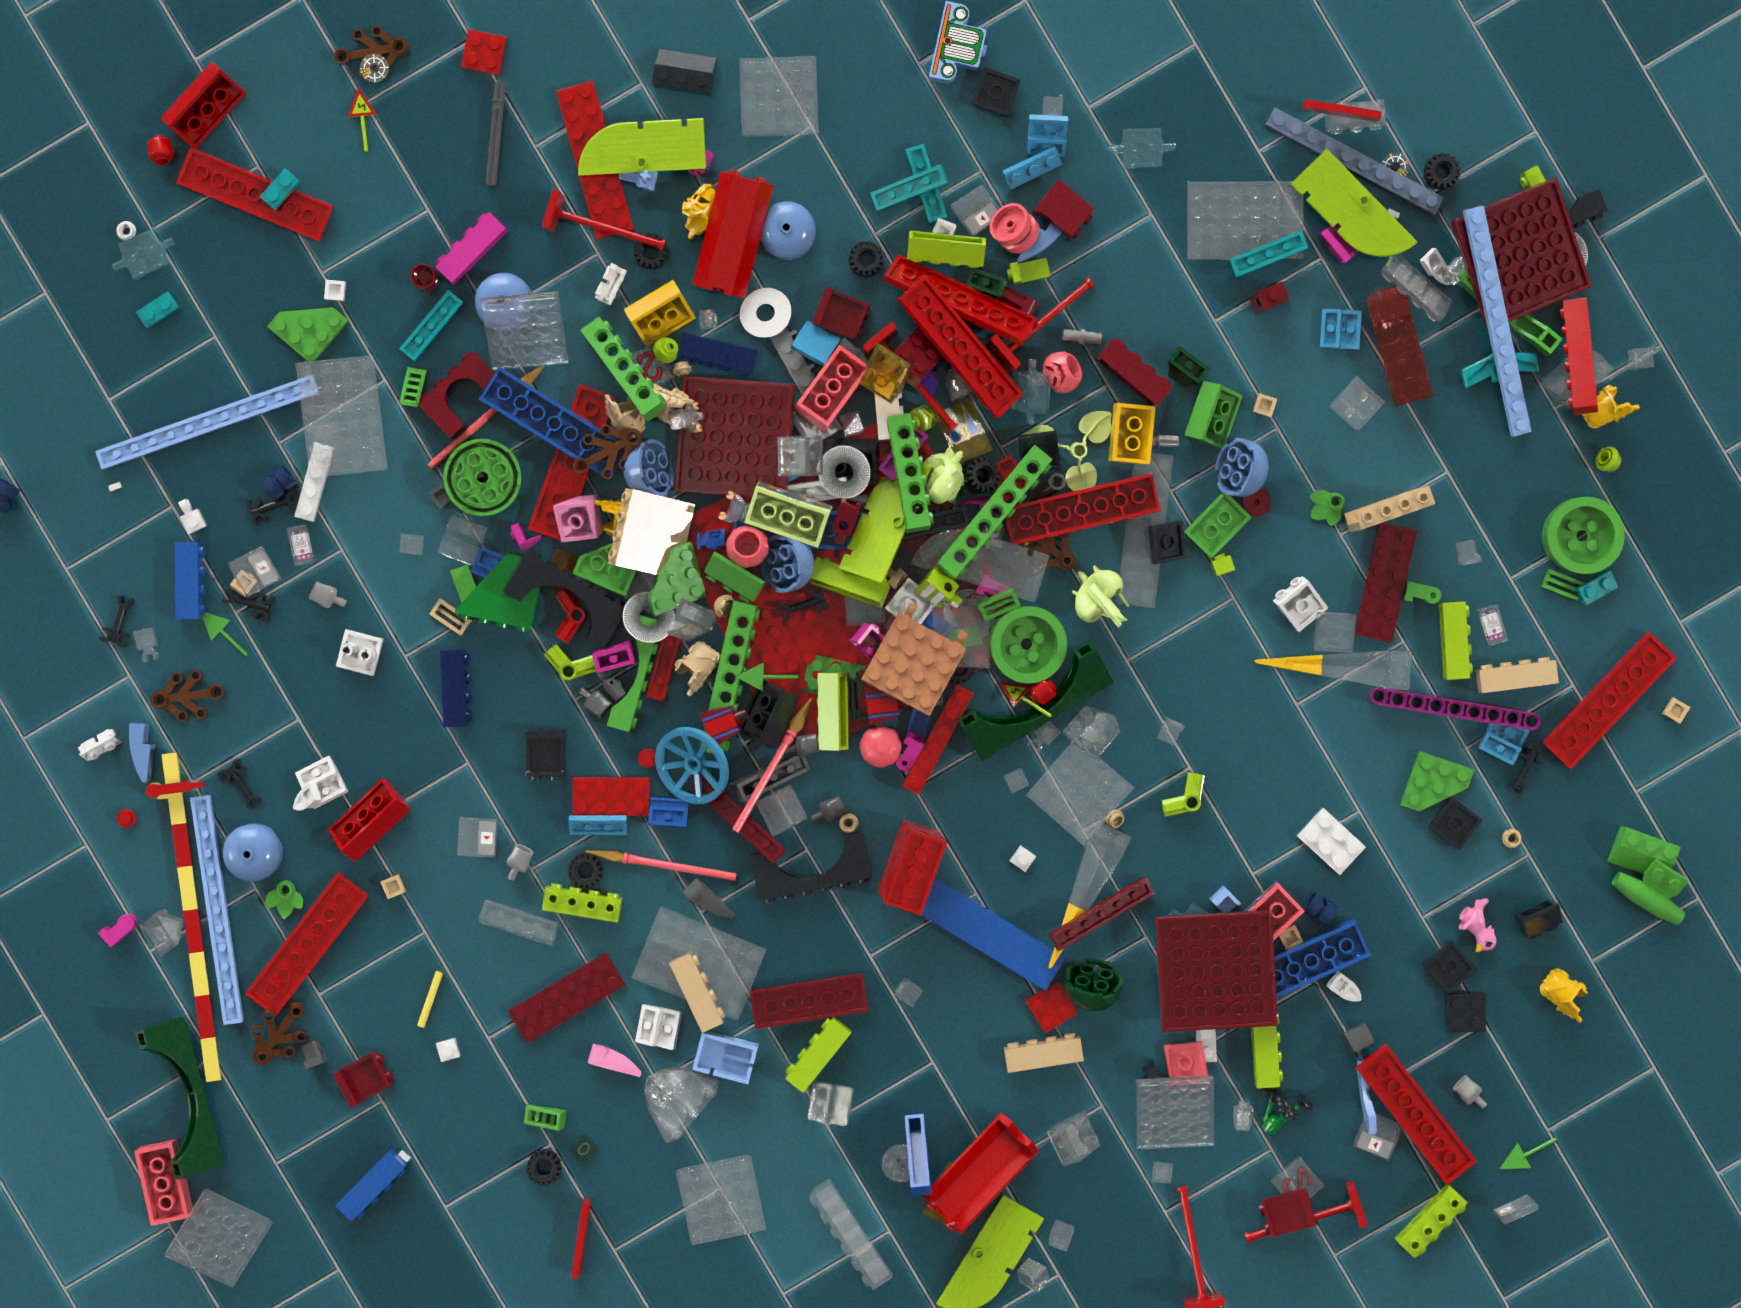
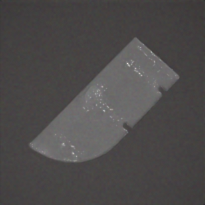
M964 529L946 530L930 537L917 550L911 565L932 570ZM991 537L990 544L985 548L981 547L977 551L979 556L973 563H967L965 566L967 571L962 577L956 578L999 592L1014 588L1018 598L1035 602L1050 555L1034 550L1032 557L1027 556L1029 548ZM971 538L967 539V545L970 548H974L976 542ZM960 553L955 554V560L962 563L964 560L963 555Z

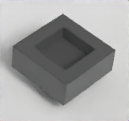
M444 483L428 493L438 509L451 502L446 493Z

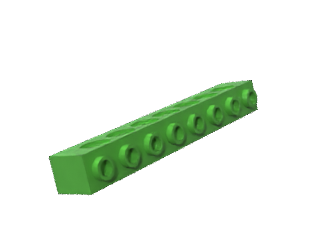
M1034 445L935 566L939 567L953 580L956 577L961 578L967 571L965 568L967 563H973L979 556L977 551L989 544L991 541L990 535L993 532L997 534L1003 527L1001 523L1005 517L1009 519L1015 512L1013 507L1017 502L1021 504L1027 497L1026 491L1029 488L1034 489L1039 483L1037 478L1041 473L1045 475L1051 468L1049 463L1053 459ZM1028 465H1033L1035 467V474H1030L1028 472ZM1015 480H1021L1024 483V487L1022 489L1017 488ZM1004 494L1011 496V503L1004 502ZM992 509H997L999 511V518L992 517ZM979 524H985L988 527L987 533H982L979 530ZM968 538L976 542L974 548H970L967 545ZM956 553L963 555L964 560L962 563L955 560L954 556Z
M739 600L733 601L709 710L732 705L734 711H738L739 704L736 701L737 696H741L743 685L740 684L741 680L736 677L734 683H729L726 680V675L732 673L734 676H737L747 671L745 661L746 658H750L752 650L749 644L750 640H754L756 629L753 626L754 622L758 621L760 610H757L758 605ZM741 617L747 618V627L740 626L739 619ZM738 635L744 639L742 646H738L735 643V637ZM732 654H736L739 657L738 665L731 662ZM723 692L730 693L731 700L729 702H725L722 699ZM728 739L719 744L724 753L728 752L730 747ZM708 747L706 752L713 754V752Z

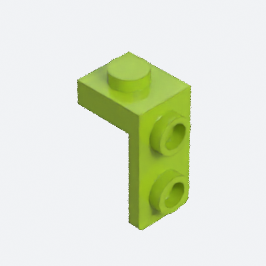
M1046 258L1020 264L1018 262L1010 263L1009 269H1006L1008 280H1012L1013 285L1050 277Z

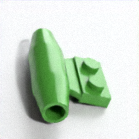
M1656 858L1644 872L1643 881L1622 872H1618L1613 878L1612 885L1627 899L1655 917L1675 925H1679L1684 919L1685 912L1670 898L1677 896L1688 883V879Z

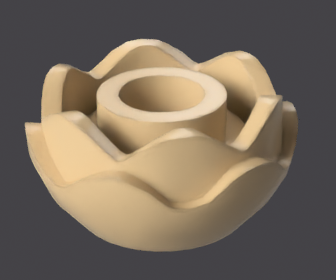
M722 595L715 601L714 610L720 618H727V615L731 613L734 601L731 595Z

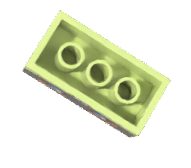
M759 481L755 487L744 523L818 548L833 506Z

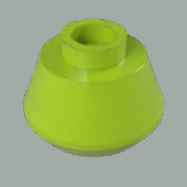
M662 337L655 342L653 352L659 361L671 363L678 357L679 348L673 339Z
M1612 446L1603 448L1596 456V467L1601 471H1615L1621 464V456L1617 449Z

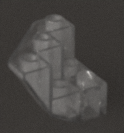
M686 1068L661 1069L647 1077L644 1087L647 1108L667 1144L673 1140H678L708 1103L717 1095L720 1083L717 1079Z

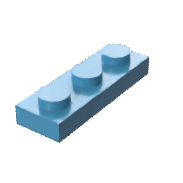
M1053 146L1003 170V174L1011 190L1061 166L1062 162L1056 147Z
M569 815L570 835H627L628 832L627 816Z

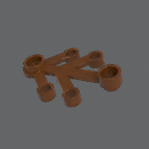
M375 25L371 29V34L375 38H381L389 45L380 46L367 37L362 30L355 29L352 32L353 39L364 43L369 48L351 52L340 48L335 51L334 59L339 65H346L350 60L365 57L373 58V54L374 57L380 59L383 54L390 53L384 62L385 67H388L387 72L382 75L387 76L390 74V67L396 58L408 53L409 44L404 38H393L385 33L380 26ZM376 29H380L379 35L374 34ZM360 32L362 34L360 38H355L356 33ZM402 44V50H397V45ZM341 55H346L344 61L340 60ZM370 59L368 62L373 64V59ZM366 63L365 69L359 70V75L363 79H365L366 76H362L361 72L364 70H368L366 68H370V65L368 63ZM383 63L379 65V72H380L381 74H382V72H381V69H382V68H380V67H384V66H383Z
M607 424L602 425L600 433L603 436L612 435L621 438L616 443L596 438L592 434H586L583 437V442L586 445H595L605 449L587 459H576L573 463L574 470L579 474L586 473L590 465L609 456L606 467L602 471V476L607 480L611 479L614 476L613 468L618 450L626 446L623 459L619 462V467L625 470L621 466L622 461H627L633 448L640 445L642 441V435L639 430L630 428L624 432L611 428ZM604 427H609L610 431L608 434L602 432ZM631 434H634L636 436V440L634 442L629 441V436ZM587 436L593 438L591 443H586L585 438ZM580 462H583L585 464V468L583 470L578 469V464ZM606 470L611 471L610 477H605L604 472Z
M1067 533L1066 538H1063L1061 535L1058 536L1061 539V551L1055 547L1054 537L1036 541L1041 546L1029 547L1024 545L1019 549L1020 556L1024 558L1029 555L1051 553L1056 558L1049 560L1037 558L1034 561V567L1038 570L1044 567L1058 566L1063 571H1070L1076 565L1075 556L1069 552L1068 538L1070 533ZM1023 548L1028 549L1027 555L1022 553ZM1064 558H1069L1070 564L1066 565L1063 562ZM1038 560L1043 562L1042 567L1037 566Z
M193 670L177 694H170L177 684L184 681L183 674L176 672L172 674L171 680L163 690L155 691L152 694L151 703L157 709L166 708L180 722L187 721L189 713L186 710H179L171 702L179 701L195 713L198 719H205L208 716V710L200 708L190 699L211 697L214 700H219L225 696L226 691L222 685L215 684L207 690L189 692L194 684L203 678V673L200 670ZM195 672L199 673L198 679H195L193 676ZM177 674L180 676L179 682L175 681V675ZM217 688L221 690L219 696L215 694ZM160 696L164 698L163 703H160L158 701V698ZM200 710L205 712L203 717L199 716ZM182 712L186 715L184 720L180 718Z
M293 1001L288 1007L289 1014L277 1030L274 1023L275 1012L271 1009L264 1011L263 1019L267 1023L269 1040L265 1046L262 1037L264 1033L263 1027L259 1024L252 1027V1035L255 1037L257 1046L253 1051L252 1058L256 1064L265 1065L270 1062L271 1058L284 1055L291 1058L295 1055V1047L289 1044L280 1049H273V1047L279 1043L295 1040L301 1043L307 1039L306 1031L302 1029L294 1033L284 1034L294 1019L303 1015L304 1005L302 1002ZM295 1008L300 1009V1012L294 1013L293 1010ZM271 1013L273 1016L267 1018L266 1014ZM259 1028L261 1032L255 1033L254 1030ZM300 1033L305 1035L303 1038L297 1037ZM287 1049H292L293 1052H292V1053H287L286 1050H287ZM265 1054L266 1057L261 1059L259 1058V1055Z

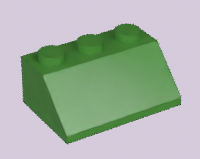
M1203 381L1186 428L1185 436L1222 449L1228 441L1243 395L1223 385Z
M717 552L713 553L704 570L707 573L706 578L715 583L717 580L722 582L724 589L731 593L734 590L740 593L739 598L747 603L750 600L753 602L756 600L766 583Z
M1620 825L1608 862L1644 874L1655 858L1672 868L1681 847Z

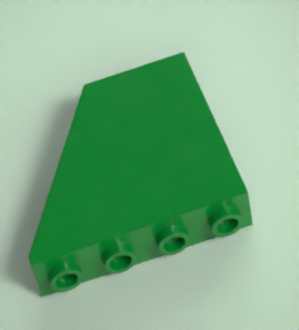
M507 553L455 609V613L459 614L458 618L469 620L470 617L478 618L477 622L488 624L489 621L497 622L496 626L507 628L508 625L516 626L515 630L523 632L531 629L540 587L531 590L521 601L502 591L522 556Z

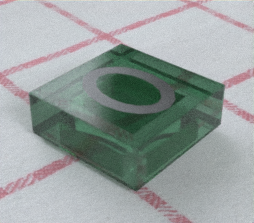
M583 1135L571 1150L585 1162L598 1147L586 1135Z

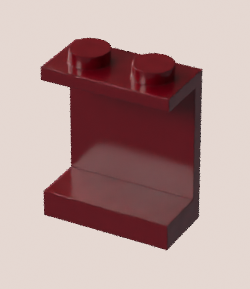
M1307 1188L1261 1199L1262 1203L1259 1204L1261 1215L1266 1216L1267 1222L1264 1225L1267 1234H1271V1237L1317 1226Z

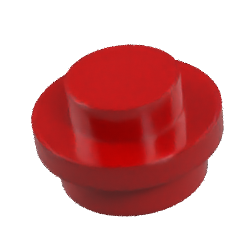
M643 749L638 755L639 764L645 768L654 766L656 764L655 751Z
M123 809L117 815V823L123 828H130L136 823V814L130 809Z

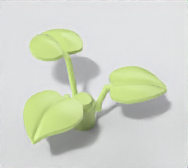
M1094 411L1086 414L1080 420L1079 430L1085 434L1082 443L1075 442L1071 446L1058 444L1059 448L1069 450L1073 457L1078 458L1077 466L1070 467L1065 476L1068 487L1073 491L1095 487L1097 472L1095 467L1089 462L1081 464V461L1087 454V437L1093 443H1102L1108 438L1111 431L1112 414L1110 412ZM1038 425L1024 435L1054 431V429L1048 425Z

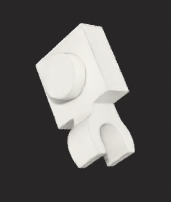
M188 499L178 502L185 514L180 519L188 534L207 526L200 510H193Z

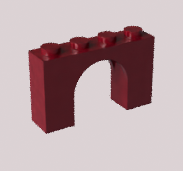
M474 351L465 354L461 359L462 363L459 366H453L447 372L448 376L444 380H438L433 386L435 389L430 393L426 392L420 398L421 402L418 404L451 439H454L466 425L449 406L448 395L450 389L459 381L472 380L485 390L495 374Z

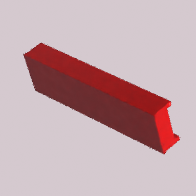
M1153 473L1018 504L1013 507L1015 512L1009 519L1006 517L1004 519L1012 547L1161 512Z

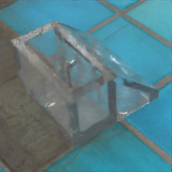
M797 435L778 437V476L823 475V436Z
M681 598L674 618L669 624L667 634L690 642L712 631L717 614L709 608Z
M1084 705L1063 730V733L1083 752L1098 758L1121 732L1114 715Z
M791 784L756 802L772 836L808 818Z
M1085 1111L1057 1123L1046 1131L1063 1166L1080 1162L1101 1146Z

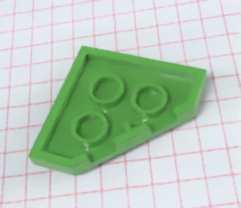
M334 307L279 312L267 327L309 363L313 364L349 320Z
M691 542L671 549L670 557L666 565L662 567L656 579L658 581L648 595L652 615L657 616L706 597Z
M613 543L579 557L573 571L575 575L626 597L637 570L608 564V553L612 549Z
M1418 751L1400 805L1420 812L1469 787L1474 769Z

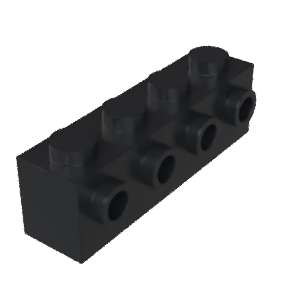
M961 504L949 506L950 510L943 512L942 508L931 510L933 523L930 530L906 533L905 531L902 541L967 527L969 520L966 507H961Z

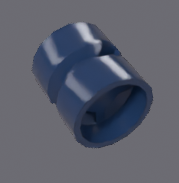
M280 464L273 470V476H266L260 483L273 499L278 500L285 493L284 489L290 490L297 484V481Z
M1 478L0 512L7 514L12 506L11 500H15L21 490Z
M1316 891L1308 899L1303 910L1311 918L1316 917V921L1326 927L1336 916L1339 906L1330 900L1326 902V898Z

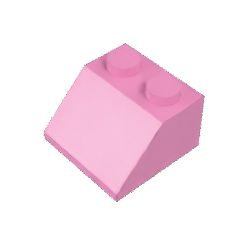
M596 494L578 496L553 506L561 542L595 539L602 534L603 523L599 506L594 504L595 500H597Z

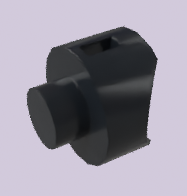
M1153 1059L1142 1068L1145 1075L1141 1080L1149 1088L1155 1083L1161 1087L1170 1078V1075L1160 1074L1156 1070Z

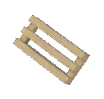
M440 598L429 615L462 636L468 625L472 622V619H464L466 622H461L440 607L442 604L455 613L456 608ZM438 610L462 628L459 630L435 612Z

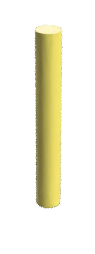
M435 972L417 1024L419 1027H425L443 975L442 972Z

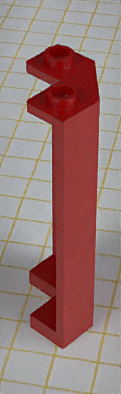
M729 169V173L720 172L692 284L708 290L745 298L774 185L768 184L767 179L757 176L755 180L740 176L741 172Z
M1000 1113L931 1185L932 1194L922 1195L926 1201L924 1205L932 1213L935 1211L945 1221L944 1225L951 1232L955 1230L961 1235L1036 1156L1039 1150L1032 1140L1019 1131L1012 1120Z

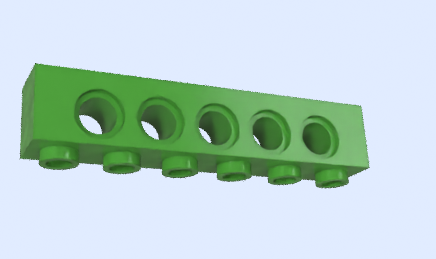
M598 317L582 328L581 332L648 422L666 409L663 404L665 399L659 391L654 392L652 388L655 386L649 377L646 379L643 377L642 373L644 371L638 363L634 365L632 362L634 357L628 349L623 350L621 347L623 342L617 334L615 336L612 335L611 331L613 328L608 321L603 322ZM608 337L605 342H601L603 338ZM618 351L615 356H611L613 352ZM628 365L626 370L621 371L622 367ZM634 380H639L637 384L631 385ZM645 394H649L648 398L642 399Z
M911 413L888 416L886 423L906 533L930 530L933 523L932 512H928L927 505H930L929 494L925 493L924 486H927L925 474H921L923 460L922 456H918L917 449H920L918 437L914 435V430H916L915 418L911 419ZM906 432L909 437L901 439L898 434ZM905 450L910 451L912 456L905 458L902 452ZM912 469L916 475L912 477L907 476L905 471ZM916 488L919 494L911 495L909 489ZM918 506L922 509V513L915 514L912 508Z

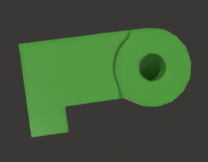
M1406 581L1402 601L1412 602L1413 598H1418L1427 604H1435L1440 601L1441 592L1436 587Z

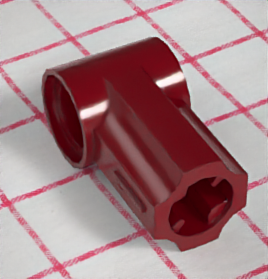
M1007 285L1001 298L998 299L1031 316L1039 305L1033 298L1027 295L1023 296Z

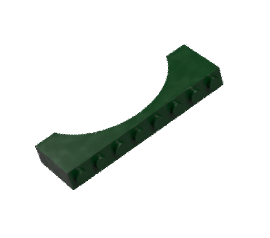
M1088 641L1073 650L1070 670L1063 683L1056 690V696L1047 704L1038 705L1049 712L1051 717L1046 716L1036 708H1032L1026 712L1011 716H990L972 710L957 720L983 761L1000 750L1007 748L1020 738L1025 737L1035 729L1040 728L1050 720L1057 718L1065 711L1074 708L1077 704L1090 698L1102 689L1107 688L1114 681L1098 651L1091 641Z
M184 1016L136 1030L135 1035L139 1050L151 1052L165 1060L178 1074L187 1094L189 1121L186 1135L181 1147L170 1160L174 1179H186L223 1165V1153L218 1144V1134L214 1129L213 1116L208 1107V1097L204 1092L203 1079L198 1070V1060L194 1055L193 1042L190 1039L188 1023Z

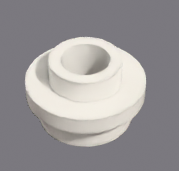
M124 221L117 226L116 232L120 239L129 241L135 237L136 227L131 222ZM129 228V234L125 235L124 230Z

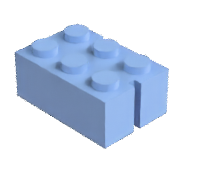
M706 1031L701 1034L692 1070L709 1074L711 1068H715L714 1076L748 1084L759 1044Z

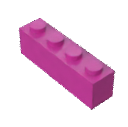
M490 212L487 215L485 213L481 215L477 220L478 224L474 228L470 227L464 233L465 237L460 242L456 241L450 247L451 251L447 255H442L437 260L438 264L435 267L453 285L508 232Z

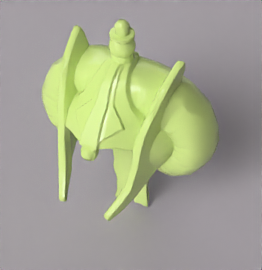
M949 447L945 453L931 455L923 463L933 466L927 486L924 487L925 493L929 494L932 502L942 504L948 500L951 504L956 505L955 498L961 485L964 484L962 466L959 462L963 457L962 451L957 452L955 455ZM916 506L914 513L919 509L918 506Z
M1095 565L1093 566L1095 572L1089 577L1084 572L1079 571L1078 577L1083 581V584L1078 592L1072 591L1076 595L1075 610L1078 617L1084 622L1092 623L1102 615L1111 618L1119 628L1122 625L1121 622L1127 621V619L1111 601L1112 597L1118 595L1125 605L1129 607V604L1121 594L1123 589L1121 577L1114 571L1100 570Z

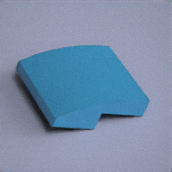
M1029 114L1027 155H1036L1055 146L1059 156L1065 157L1068 116Z
M1322 309L1320 348L1360 350L1363 312Z
M806 321L790 349L824 367L841 339Z
M1496 713L1493 714L1491 720L1496 718ZM1489 723L1478 748L1514 765L1519 752L1522 750L1521 746L1530 730Z

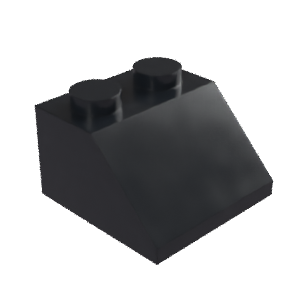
M1550 899L1514 915L1523 936L1530 937V939L1540 936L1542 931H1552L1559 927L1558 924L1563 923L1559 903Z

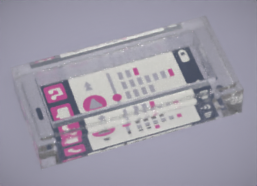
M307 525L286 528L294 565L299 566L315 562Z
M1494 604L1478 609L1488 646L1508 641L1498 605Z

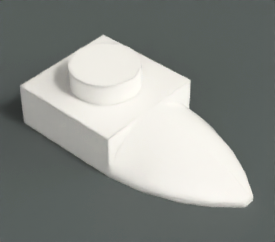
M1432 248L1419 261L1429 276H1433L1442 284L1449 285L1450 275L1448 267L1438 250Z
M309 783L297 794L293 809L300 811L312 808L321 800L316 783Z
M1337 971L1326 984L1329 989L1345 1000H1362L1358 987L1340 971Z

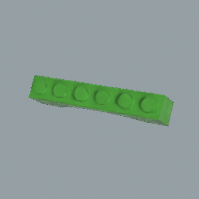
M1466 271L1457 284L1476 299ZM1528 314L1508 322L1511 329L1544 356L1550 355L1563 340L1549 327Z
M640 615V621L646 626H653L658 621L657 619ZM636 639L639 651L638 673L627 695L612 707L607 726L630 732L631 728L635 729L638 720L635 714L637 710L641 709L643 702L640 696L642 691H646L648 681L645 680L646 675L651 673L653 662H650L652 654L656 655L659 645L656 642L649 643Z

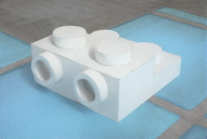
M1303 576L1301 578H1294L1290 582L1291 586L1286 590L1278 591L1275 595L1276 598L1273 600L1297 632L1303 630L1328 609L1311 583Z

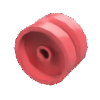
M1010 203L1002 206L993 215L990 222V233L1005 250L1010 253L1019 254L1028 250L1036 242L1039 235V224L1023 206L1017 203Z

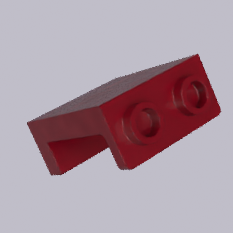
M1058 180L1035 207L1032 214L1037 218L1040 215L1067 236L1065 240L1068 242L1071 237L1076 239L1082 231L1080 229L1083 223L1087 225L1093 218L1091 213L1095 208L1062 181Z
M826 286L812 323L856 341L857 337L861 338L865 328L862 326L864 319L868 320L872 309L869 308L868 302H862Z
M377 1050L333 1074L350 1108L394 1084V1075L391 1070H387L384 1064L386 1063L385 1058Z

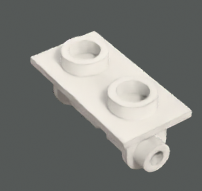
M611 263L603 276L607 283L600 282L595 292V298L611 305L627 270Z
M107 729L96 735L99 741L97 743L95 738L81 743V746L78 747L81 752L79 756L87 761L94 760L100 754L113 750L117 745L121 744V741L114 737L116 733L113 729Z

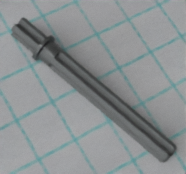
M495 82L494 97L491 99L493 105L485 183L490 187L497 185L504 104L506 103L504 100L506 84L503 82Z

